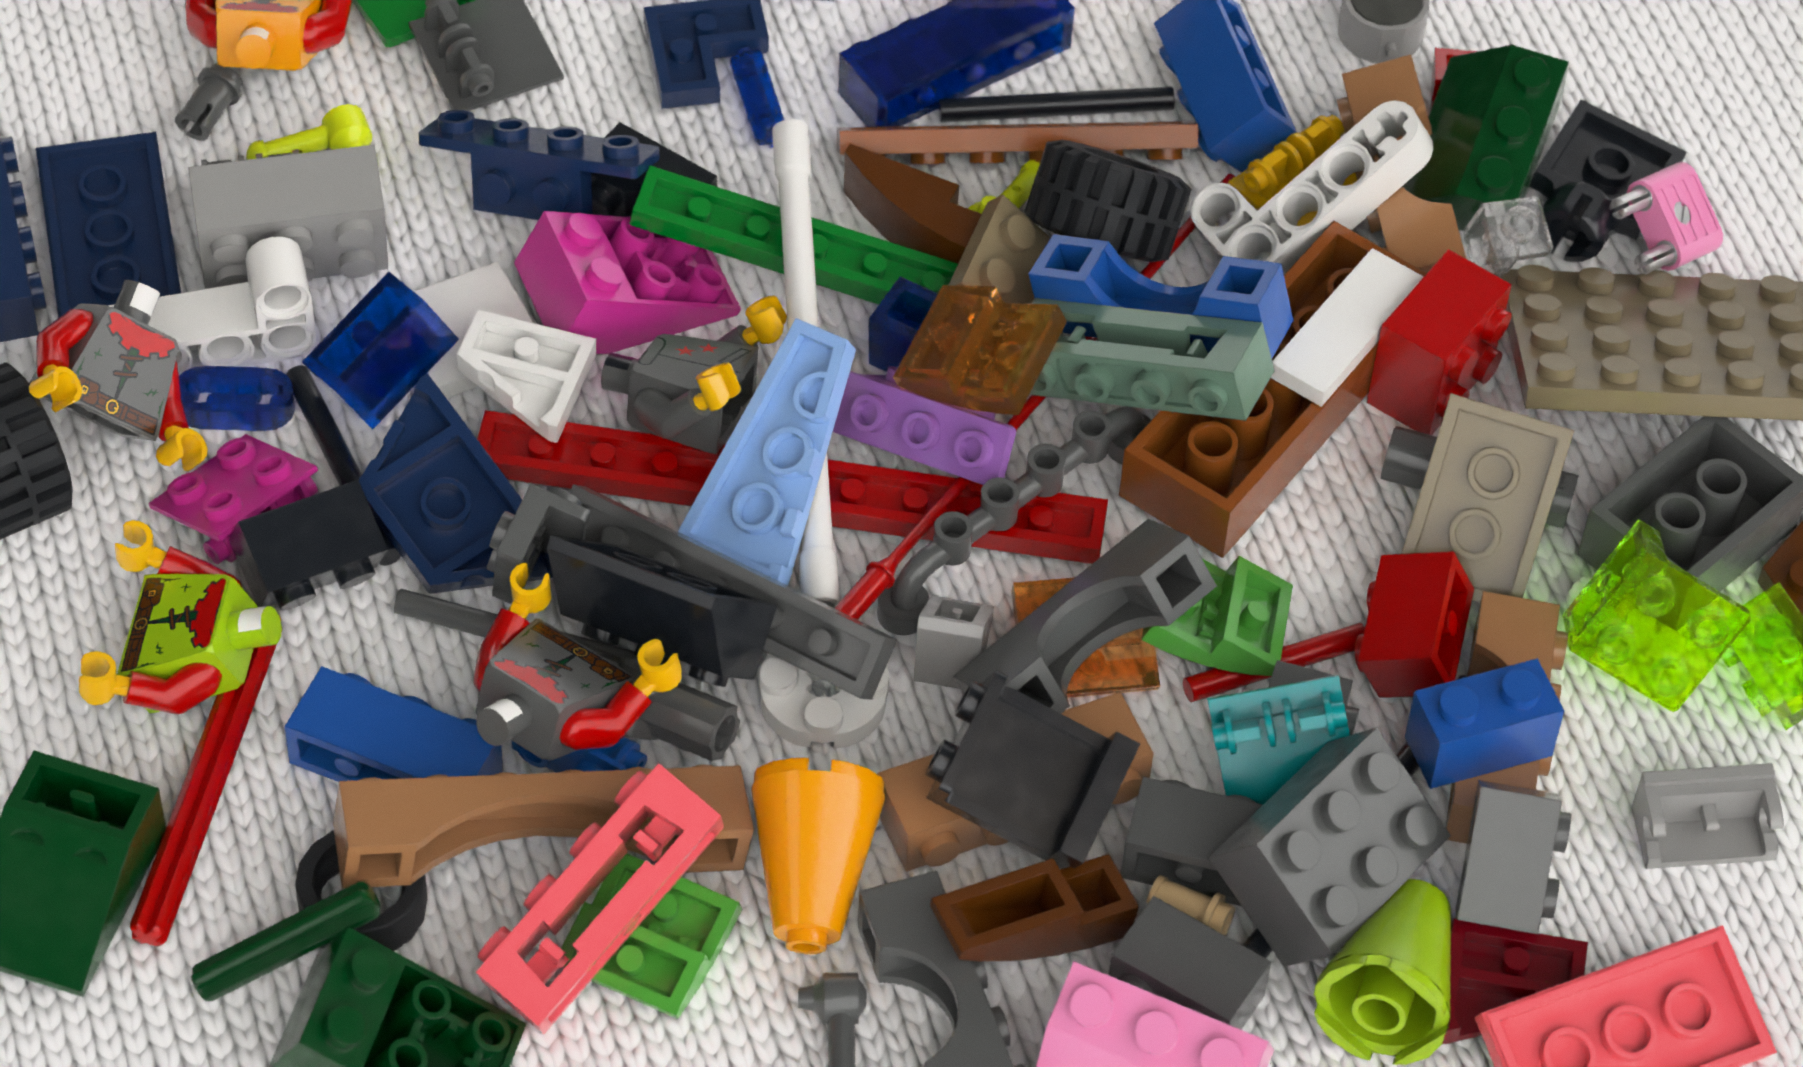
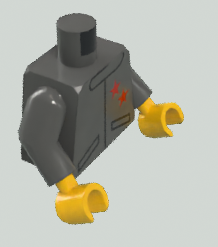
M770 295L754 302L745 311L751 327L747 328L739 325L717 341L662 334L656 336L639 359L610 353L605 360L602 370V389L628 395L627 422L632 428L708 453L717 454L735 429L755 393L759 350L757 342L770 344L777 341L783 333L787 315L779 299L774 295Z

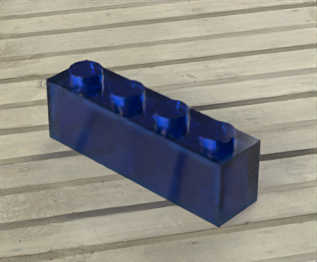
M951 0L944 6L917 18L907 19L891 30L869 40L859 41L849 49L840 52L838 94L866 127L903 126L937 110L939 99L966 97L1071 48L1075 7L1068 0Z

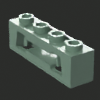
M1035 298L1005 346L1020 394L1244 421L1247 420L1275 371L1262 322ZM1060 321L1092 323L1099 341L1086 340L1084 335L1086 329L1082 326H1076L1070 337L1064 336ZM1190 334L1220 338V340L1208 353L1201 339H1195L1191 344Z

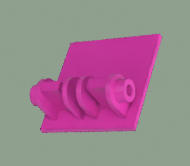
M245 434L241 438H236L223 444L213 458L193 472L183 474L174 479L165 492L148 504L151 509L208 536L210 539L203 544V548L214 563L220 564L224 560L234 562L237 558L229 539L237 523L318 493V488L310 477L318 471V468L310 462Z

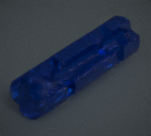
M748 46L739 48V54L730 59V67L737 82L736 85L747 119L750 122L753 138L758 145H768L771 149L773 148L772 129L775 124L785 120L782 114V109L762 51L759 49L750 50Z

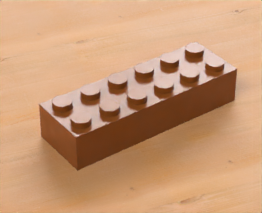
M1333 221L1284 275L1293 322L1274 354L1272 361L1372 248L1422 276H1425L1427 273ZM1378 342L1322 407L1270 378L1246 421L1160 410L1124 450L1119 496L1171 528L1190 536L1191 540L1219 557L1224 558L1368 394Z

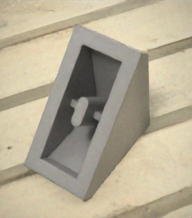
M931 595L918 618L913 681L960 689L953 676L986 650L995 606Z

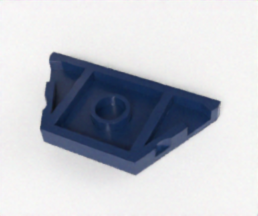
M427 373L418 380L414 387V394L399 419H395L383 439V446L375 459L371 460L359 479V483L376 523L429 594L493 586L494 572L487 570L490 556L494 548L489 547L490 541L504 511L515 515L522 498ZM541 553L528 581L543 580L546 573L549 574V579L553 578L547 553Z

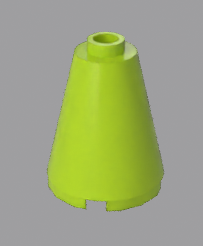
M1408 879L1340 948L1319 975L1314 990L1317 1003L1314 1013L1317 1023L1332 1042L1352 1055L1370 1061L1374 1052L1395 1056L1392 1065H1408L1428 1058L1442 1045L1450 1023L1451 907L1447 897L1440 889L1426 881Z

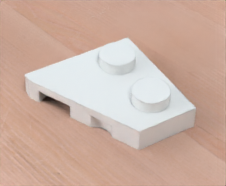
M477 309L457 352V370L545 439L558 443L596 357V338Z

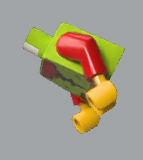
M134 520L125 522L123 524L124 537L129 542L140 545V547L128 548L123 544L115 543V556L120 567L129 572H138L152 566L158 569L157 574L144 576L117 675L116 663L110 655L95 651L88 652L82 656L81 673L83 675L79 677V693L81 697L89 704L102 705L109 702L114 695L123 696V703L143 707L149 713L162 711L171 714H183L208 697L238 689L245 682L253 649L276 645L281 638V620L276 609L272 606L258 607L245 592L240 580L226 571L172 546L169 547L167 552L155 547L152 530L145 523Z

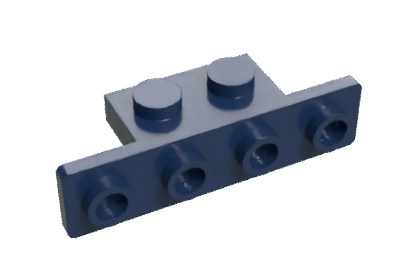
M465 110L443 112L437 119L418 132L420 146L471 154L473 210L539 220L544 211L593 214L591 173L636 179L647 171L650 165L653 166L660 160L658 146L641 144L633 136L613 135L601 138L583 135V131L576 127L564 126L551 130L529 127L527 121L518 118H506L498 121L474 118L472 112Z

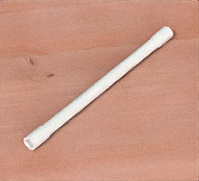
M787 119L774 125L772 135L775 176L779 182L787 327L789 331L796 318L816 327H819L809 187V178L812 172L809 127L801 120ZM826 453L801 540L799 573L801 592L834 608L840 602L838 560L833 549L828 458Z

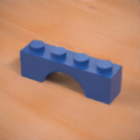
M1053 234L1028 273L1034 298L1262 322L1271 358H1273L1293 322L1282 263L1223 256L1207 282L1191 287H1175L1158 283L1138 273L1119 256L1109 241ZM1060 321L1063 333L1072 334L1076 326H1082L1086 329L1085 336L1098 338L1092 323ZM1190 334L1191 344L1193 340L1201 339L1208 353L1220 340V338Z

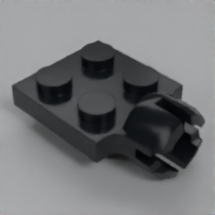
M1581 99L1539 164L1529 185L1530 188L1540 192L1547 198L1540 210L1541 213L1535 225L1539 241L1553 255L1562 239L1566 238L1573 243L1567 251L1564 260L1583 262L1597 256L1612 234H1623L1637 240L1641 231L1634 215L1631 214L1622 219H1617L1612 215V213L1628 207V202L1611 210L1610 202L1627 194L1629 185L1634 181L1675 163L1683 162L1687 152Z

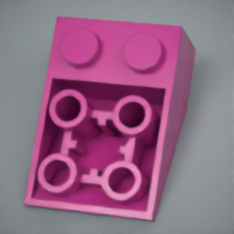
M544 211L514 261L543 325L596 338V354H610L651 342L657 335H674L737 316L741 311V307L712 251L631 226V217Z

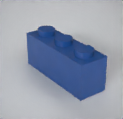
M1183 0L1154 22L1163 46L1159 48L1160 56L1167 67L1178 78L1181 88L1177 90L1178 98L1184 108L1195 118L1200 129L1198 131V144L1211 160L1217 162L1222 159L1242 173L1248 169L1250 162L1255 159H1262L1274 149L1275 145L1281 141H1286L1288 136L1297 132L1239 3L1234 0Z
M323 666L317 672L284 726L289 763L337 782L355 781L369 777L406 779L426 778L432 775H446L449 777L482 776L503 772L502 745L493 746L482 739L476 726V719L454 717L433 709L427 702L418 697L409 695L402 697L373 686L371 682L354 673L341 674Z

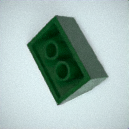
M1512 44L1451 57L1428 116L1433 133L1430 135L1433 143L1431 158L1424 168L1402 187L1423 200L1452 204L1460 231L1509 245L1529 191V185L1537 169L1563 98L1569 61Z

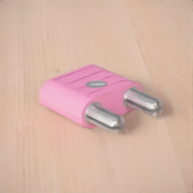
M1678 162L1634 181L1629 185L1627 194L1610 202V210L1628 202V207L1612 213V215L1617 219H1622L1633 214L1649 250L1637 255L1634 261L1635 265L1653 258V262L1637 269L1641 274H1648L1659 268L1667 271L1675 270L1717 250L1723 242L1722 228L1696 171L1688 163Z

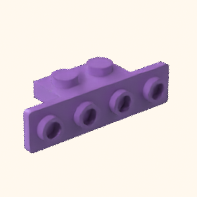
M888 366L886 375L859 374L850 371L833 428L834 433L982 485L992 478H1005L1016 436V429L1011 425L994 420L997 410L974 403L975 392L949 384H939V388L936 390L922 385L924 380L923 374L900 367Z

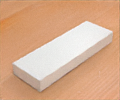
M1372 248L1272 361L1275 371L1271 378L1322 407L1379 341L1382 324L1424 276Z

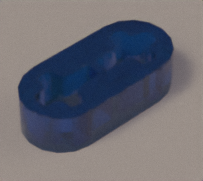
M199 366L188 369L179 376L182 404L188 425L192 428L270 431L285 426L292 419L295 412L292 382L285 373L277 369ZM200 393H211L208 395L206 402H195L198 401ZM262 395H274L270 398L269 404H258L262 400Z

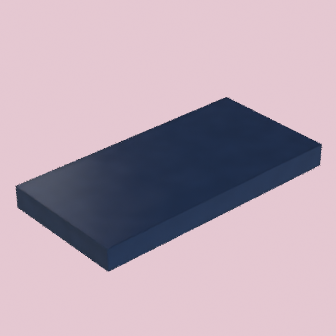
M156 132L36 148L58 318L76 307L79 303L114 305L124 280H133L157 290L160 293L159 297L181 293Z

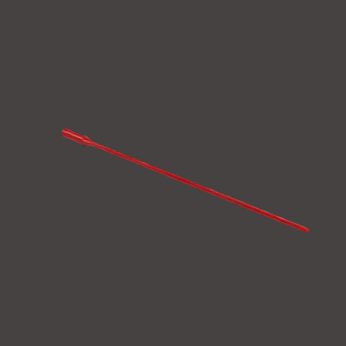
M1229 173L1220 183L1228 184L1235 176ZM1191 216L1179 228L1170 256L1196 228ZM1167 260L1149 262L1140 274L1151 279ZM1085 336L1086 340L1096 341L1098 339L1095 337ZM1031 395L1006 424L1013 426L1017 431L1046 397ZM958 477L888 557L879 562H870L867 565L866 573L834 609L859 620L882 592L894 585V575L899 563L935 524L936 519L944 514L972 481Z

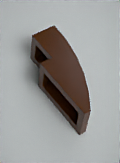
M850 144L845 151L843 191L868 222L891 243L957 264L959 263L982 214L958 205V184Z
M1109 854L1087 860L1077 868L1069 866L1063 869H1059L1054 858L933 897L930 902V907L959 960L981 962L1022 961L1051 957L1123 939L1134 924L1139 909L1137 901Z

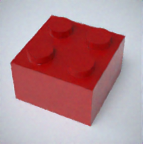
M1448 249L1382 324L1366 403L1414 431L1432 435L1442 423L1451 393L1469 398L1470 390L1478 381L1486 384L1496 372L1503 355L1501 351L1497 350L1498 342L1507 330L1512 317V313L1506 310L1512 284Z

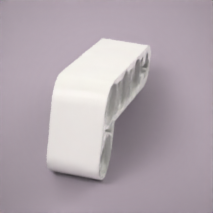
M1402 101L1384 102L1360 120L1258 211L1252 207L1237 189L1229 184L1218 182L1205 186L1194 196L1190 206L1191 219L1221 258L1229 256L1254 260L1262 252L1271 251L1266 261L1282 263L1285 275L1333 221L1350 230L1354 229L1424 168L1433 152L1432 139L1413 107ZM1401 135L1403 138L1397 141L1395 138ZM1376 154H1378L1380 158L1377 162H1375L1372 158ZM1364 171L1358 181L1350 185H1343V182L1349 175L1354 172ZM1317 211L1316 216L1311 222L1306 225L1297 226L1298 221L1303 215L1308 212ZM1234 212L1229 222L1215 227L1216 222L1221 216Z
M281 236L262 239L252 245L247 251L245 259L248 282L159 297L148 325L176 339L179 347L176 358L179 378L293 359L310 351L316 341V330L311 291L302 252L298 243L290 238Z

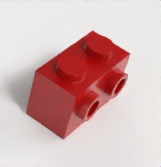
M1454 551L1381 555L1376 581H1372L1367 590V607L1369 612L1364 634H1360L1355 643L1357 667L1360 672L1365 673L1379 698L1413 697L1416 690L1456 679L1474 587Z

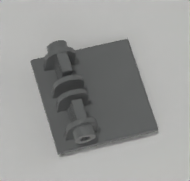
M426 0L425 5L427 8L425 9L424 17L409 22V27L452 110L470 111L564 79L557 61L524 0H475L460 6L457 0Z

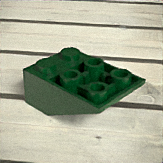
M33 750L4 805L0 817L1 972L74 995L84 996L158 851L166 830L159 788Z
M347 927L316 955L269 1067H510L527 1023L358 931Z

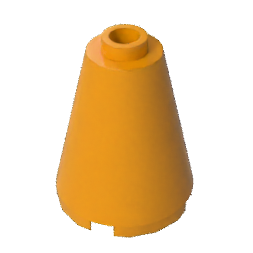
M789 758L772 761L756 769L751 792L773 934L778 939L785 941L786 948L792 952L800 954L823 953L826 951L827 945L836 943L841 939L885 802L884 781L881 776L870 769L846 761L831 759L830 772L808 770L809 758Z

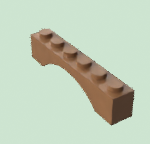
M702 764L687 768H665L719 813L724 825L722 831L685 873L743 870L754 827L741 766ZM633 767L626 770L584 772L580 770H565L559 773L533 774L501 772L482 776L449 777L446 775H432L426 778L406 779L369 777L355 781H339L333 827L342 888H347L359 881L367 882L371 887L411 885L433 867L462 852L500 840L532 836L578 838L592 823L596 822L601 827L606 824L620 808L614 802L617 794L635 773L641 770L648 776L653 769ZM648 817L625 843L627 850L648 857L636 847L638 842L633 837L640 829H645L652 820ZM675 834L672 837V839L663 847L662 854L659 856L656 862L677 840V838L679 837L678 835Z

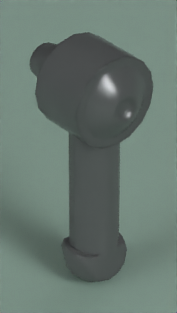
M824 972L814 985L798 988V1008L814 1011L823 1024H828V1067H856L855 1024H858L859 1017L867 1005V991L859 979V973Z

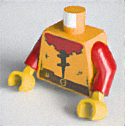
M185 0L186 25L189 33L207 48L216 49L217 65L222 67L300 70L319 52L332 48L342 41L353 0Z

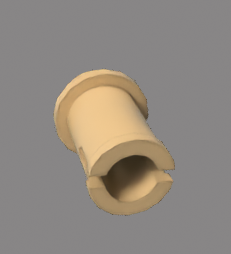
M1159 875L1156 878L1146 900V903H1149L1152 897L1155 896L1225 936L1228 933L1235 913V906L1225 903V895L1216 893L1212 898L1170 881L1168 877Z

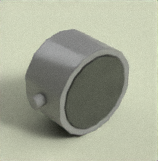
M1342 0L1338 35L1343 45L1351 53L1372 63H1381L1410 54L1412 56L1423 42L1430 0Z

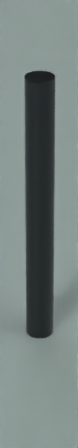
M1173 86L946 98L938 100V113L941 123L1174 110L1175 96Z
M304 365L291 368L286 373L285 379L339 486L359 480L362 473L309 369ZM379 527L388 548L379 564L382 566L391 565L398 561L401 555Z

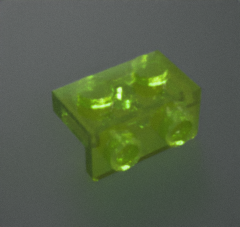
M1778 582L1728 615L1724 614L1718 604L1707 610L1717 629L1707 637L1728 669L1738 662L1750 679L1741 684V687L1760 716L1764 717L1773 711L1785 730L1802 721L1803 615L1782 585Z

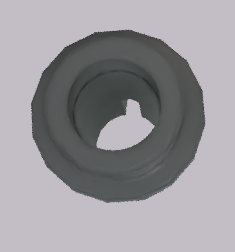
M217 63L213 64L211 68L202 69L197 77L199 86L184 108L175 117V123L181 131L185 129L190 121L195 122L186 134L195 140H207L212 133L211 130L227 106L237 104L242 96L240 88L243 82L238 73L230 67H222L217 65Z

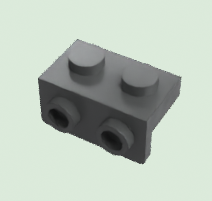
M530 483L515 515L504 511L489 547L494 548L487 565V570L494 572L492 596L512 604L510 585L512 570L521 563H527L529 579L541 553L548 554L547 546L551 535L586 540L590 511L582 506L581 501L576 496L557 487H548L544 490Z

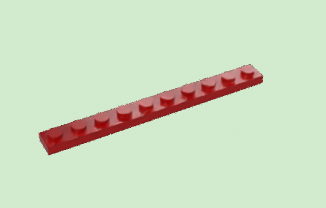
M488 410L484 412L477 438L507 480L572 489L573 484L586 486L603 494L686 506L693 505L725 447V444H723L718 453L713 454L663 439L653 434L571 422L566 423L558 443L545 439L514 414ZM828 459L832 527L906 537L958 478ZM972 481L944 513L960 512L966 516L980 507L983 485ZM1057 493L1051 497L1036 496L1018 510L1017 521L1013 527L1005 531L990 530L975 541L971 547L1093 564L1100 558L1108 499ZM934 525L921 538L922 540L933 541Z

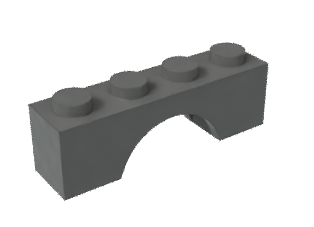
M1148 518L956 673L953 678L964 695L972 680L982 684L988 676L997 670L1008 676L1005 685L1059 713H1063L1070 707L1067 698L1069 682L1078 667L1093 652L1128 632L1145 627L1169 626L1216 588L1217 585L1190 536Z
M933 871L859 891L857 927L878 982L900 984L926 994L943 1009L951 1022L954 1031L951 1038L939 1052L924 1062V1067H1024L1023 1064L1013 1066L1006 1048L1010 1046V1032L1006 1017L1000 1006L990 1007L984 989L988 987L984 962L959 960L930 907L931 898L946 893L938 872Z

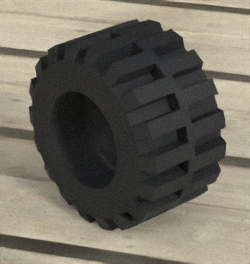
M1056 140L1046 143L1024 213L1038 226L1058 235L1109 241L1119 255L1142 261L1156 262L1168 260L1192 189L1178 176L1151 165L1085 144L1068 140Z
M7 362L0 364V540L72 508L73 492L71 476L63 450L44 407L39 399L30 394V384L25 377Z

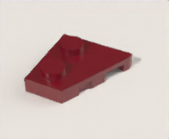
M1453 918L1450 952V1023L1442 1044L1482 1036L1474 1018L1482 1012L1584 976L1588 942L1541 933L1533 934Z

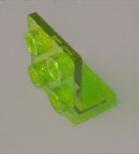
M1640 519L1635 522L1562 615L1565 632H1568L1569 651L1672 712L1680 709L1751 621L1749 610L1668 561L1660 531Z

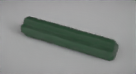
M359 881L195 964L192 968L191 976L193 986L204 1001H215L331 942L347 927L355 930L377 919L380 915L381 907L378 897L367 882Z

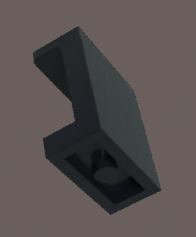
M997 670L988 676L982 684L972 680L961 698L954 715L964 721L954 742L951 743L944 739L927 768L925 775L935 781L926 799L1044 860L1054 858L1061 869L1069 866L1077 868L1085 862L1140 743L1119 732H1115L1106 738L1005 685L1008 676Z

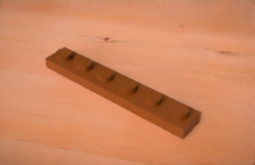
M1192 121L836 127L837 152L840 155H845L848 146L853 144L886 157V154H910V164L946 163V153L969 152V163L1005 162V152L1029 151V160L1034 159L1036 162H1040L1046 143L1056 140L1077 142L1122 156L1123 150L1147 149V159L1149 160L1183 159L1182 148H1198V124Z

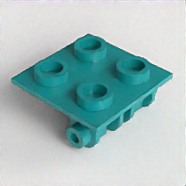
M1339 675L1207 699L1212 721L1213 738L1218 753L1226 796L1241 795L1254 800L1256 803L1265 804L1328 742L1350 736Z

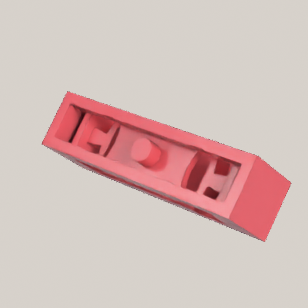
M659 763L648 776L640 770L626 782L614 800L620 808L603 827L594 822L578 837L569 851V854L575 858L557 879L551 874L545 876L530 892L523 904L529 912L512 931L505 926L501 927L486 942L478 954V958L483 964L476 971V974L481 981L543 1035L724 828L721 815ZM648 817L652 819L644 830L640 829L633 839L638 842L636 847L653 861L659 858L663 847L675 834L678 835L677 840L654 866L647 860L641 865L573 943L572 946L577 950L576 956L547 988L545 983L558 968H563L569 961L565 956L566 952L546 937L539 944V950L527 963L524 961L525 957L548 931L554 936L560 931L628 853L625 843Z

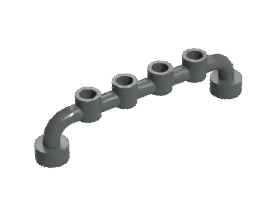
M1128 406L1118 407L1105 415L1098 411H1084L1074 419L1071 440L1060 448L1052 444H1040L1033 447L1027 456L1026 473L1014 482L1002 477L992 478L985 482L981 489L980 507L966 516L960 512H946L940 515L934 524L933 541L907 562L900 571L894 585L889 589H885L878 597L877 617L881 626L895 635L905 636L917 633L919 614L929 600V594L922 585L930 575L944 564L955 566L964 563L970 557L972 544L990 530L1005 531L1013 527L1017 521L1018 510L1036 496L1051 497L1059 493L1063 486L1064 476L1082 462L1087 464L1098 463L1108 454L1115 462L1123 465L1124 450L1147 426L1151 419L1135 408Z

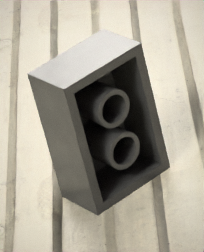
M1703 416L1589 510L1578 555L1661 622H1665L1677 629L1797 527L1803 509V476L1727 417Z
M1376 727L1328 742L1234 832L1209 859L1285 967L1334 955L1451 835Z

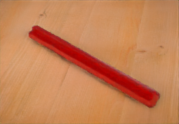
M276 645L254 648L245 682L238 689L216 695L130 922L132 938L140 944L147 943L151 946L159 947L168 939Z

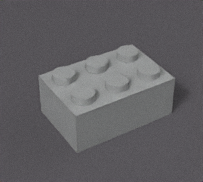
M375 144L188 167L205 289L248 282L245 261L246 253L252 245L269 237L282 236L290 238L299 244L308 282L314 278L336 275L359 278L370 275L376 270L388 269L385 209Z

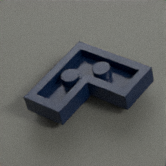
M702 0L644 7V26L662 109L720 103V83L714 59L768 53L769 36L760 0Z

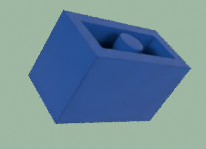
M1538 658L1414 691L1405 738L1429 788L1433 789L1553 756L1564 709Z

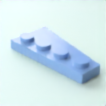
M796 318L678 532L783 584L789 585L856 352L855 347L847 339Z

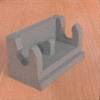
M1773 763L1642 772L1631 809L1645 868L1655 869L1776 860L1779 848L1774 829L1784 828V818L1774 780L1775 771Z

